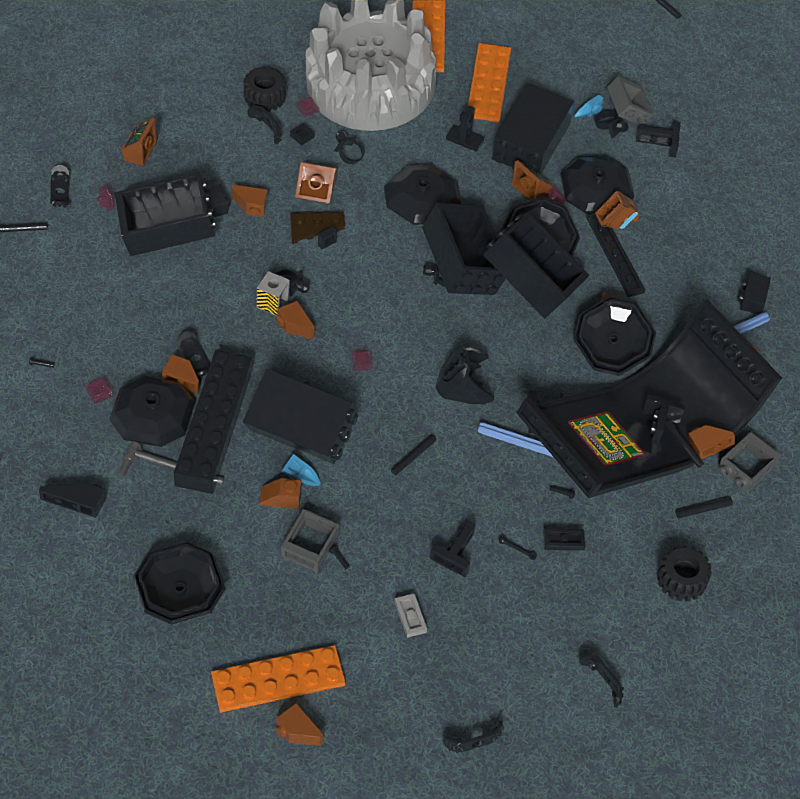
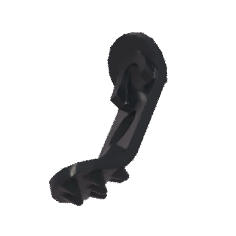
M257 105L249 107L247 111L248 116L256 118L259 122L263 121L274 132V144L278 145L282 141L280 139L282 127L263 107Z
M61 164L55 165L51 170L50 204L53 207H56V205L58 207L63 206L64 208L69 206V170L65 165ZM56 188H62L65 192L63 194H57L54 190Z
M188 330L181 332L177 340L184 358L190 361L192 355H199L201 359L198 362L190 361L198 378H200V375L205 376L210 366L195 334Z
M592 654L581 656L579 663L583 666H588L592 671L597 670L614 691L612 696L615 699L614 707L617 708L622 703L624 687L621 686L620 682L599 656Z
M500 720L498 726L491 729V733L464 741L461 738L453 739L445 736L443 744L449 751L451 750L459 754L460 752L494 742L497 743L498 737L502 736L504 729L503 721Z

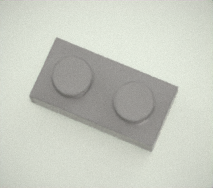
M415 594L395 598L394 603L406 637L427 633V627Z

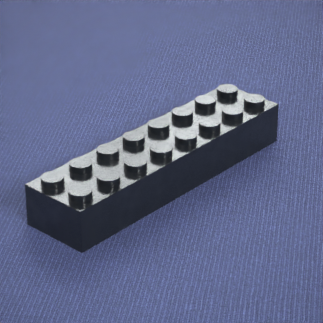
M215 350L174 470V485L176 487L210 494L214 493L253 371L252 357Z

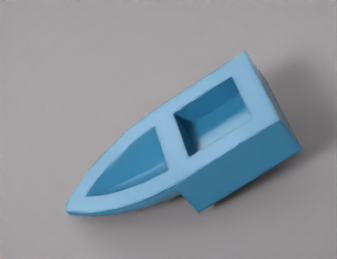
M598 94L584 104L574 117L580 118L587 115L591 117L594 114H598L603 107V97Z
M294 454L281 470L289 478L301 480L304 484L310 486H320L321 484L316 472Z

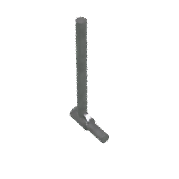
M132 441L123 458L124 461L117 476L124 478L131 463L138 461V459L175 470L177 462L143 452L141 445L138 442ZM218 476L217 484L222 485L225 478Z

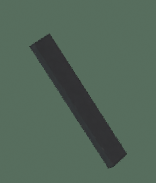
M595 213L587 214L586 219L627 296L631 297L645 293V288L613 229L601 226Z

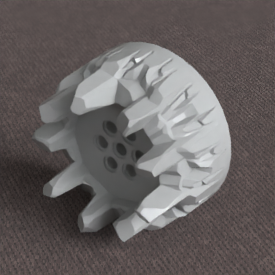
M351 0V11L341 17L337 5L325 2L320 11L318 28L311 30L310 46L306 50V87L309 98L314 106L324 116L339 125L366 131L394 128L411 121L422 113L430 104L436 89V58L433 54L430 30L424 25L423 11L411 10L407 20L405 18L404 0H388L385 3L384 11L369 12L367 0Z

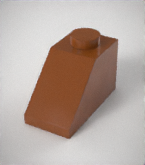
M232 185V199L246 214L264 217L268 202V190Z
M298 301L277 309V325L282 327L286 333L308 339L314 338L315 327Z
M171 355L162 371L163 379L180 382L187 391L198 394L200 392L199 380L190 361L181 356Z
M705 425L701 428L697 427L689 433V443L702 460L734 445L735 435L731 431Z
M280 478L262 486L259 505L299 509L301 480Z
M297 704L276 718V733L282 739L285 737L289 743L317 746L323 744V733Z

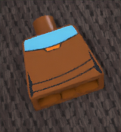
M616 191L595 212L603 227L624 229L630 222L635 223L639 219V211L634 201L619 191Z

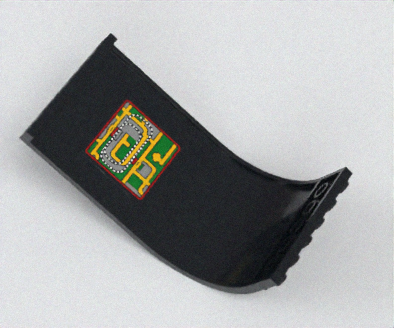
M706 299L702 300L683 331L670 347L636 375L609 387L536 404L531 398L524 399L516 413L588 498H592L674 474L695 465L666 427H664L659 444L651 442L653 434L650 433L652 423L656 422L653 421L654 416L642 413L648 394L685 405L680 423H672L689 443V433L693 429L701 428L705 425L731 431L736 436L757 414L782 380V377L714 305Z

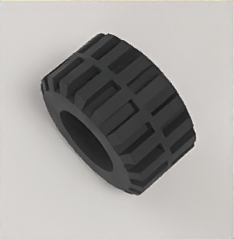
M263 67L251 70L250 73L245 75L244 101L248 103L249 107L257 105L263 107L267 112H271V109L277 110V106L281 107L282 103H285L286 79L280 71L274 70L271 67Z
M683 545L682 548L675 546L674 550L669 549L667 554H664L657 574L658 585L663 587L662 591L665 594L667 592L670 594V598L677 597V601H682V598H684L688 602L691 600V597L693 600L698 599V596H701L706 590L712 574L711 563H708V557H703V552L700 550L697 552L695 547L690 549L687 548V545ZM675 569H686L689 572H691L694 577H682L675 571Z

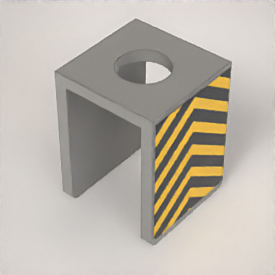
M268 271L257 287V308L277 316V309L280 308V299L289 300L290 280Z

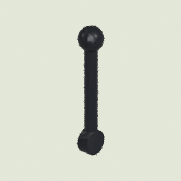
M503 536L499 538L500 544H506L529 556L531 560L537 558L535 552H528L507 541Z

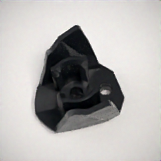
M471 347L457 349L445 363L438 376L435 388L439 395L444 399L468 404L484 405L494 401V396L482 388L483 382L471 379L473 371L481 368L479 363L487 360L489 355Z

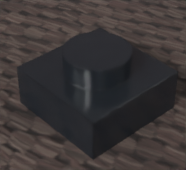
M303 123L291 130L290 136L302 146L314 138V132Z
M334 227L323 230L318 234V246L321 249L337 242V230Z

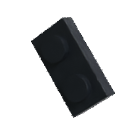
M544 528V550H585L584 529Z

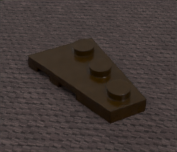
M344 212L290 213L292 244L298 243V241L303 239H313L314 236L331 227H334L337 231L345 229Z

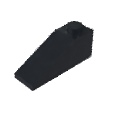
M76 483L40 486L39 488L41 500L94 518L97 517L106 500L105 489L97 484Z

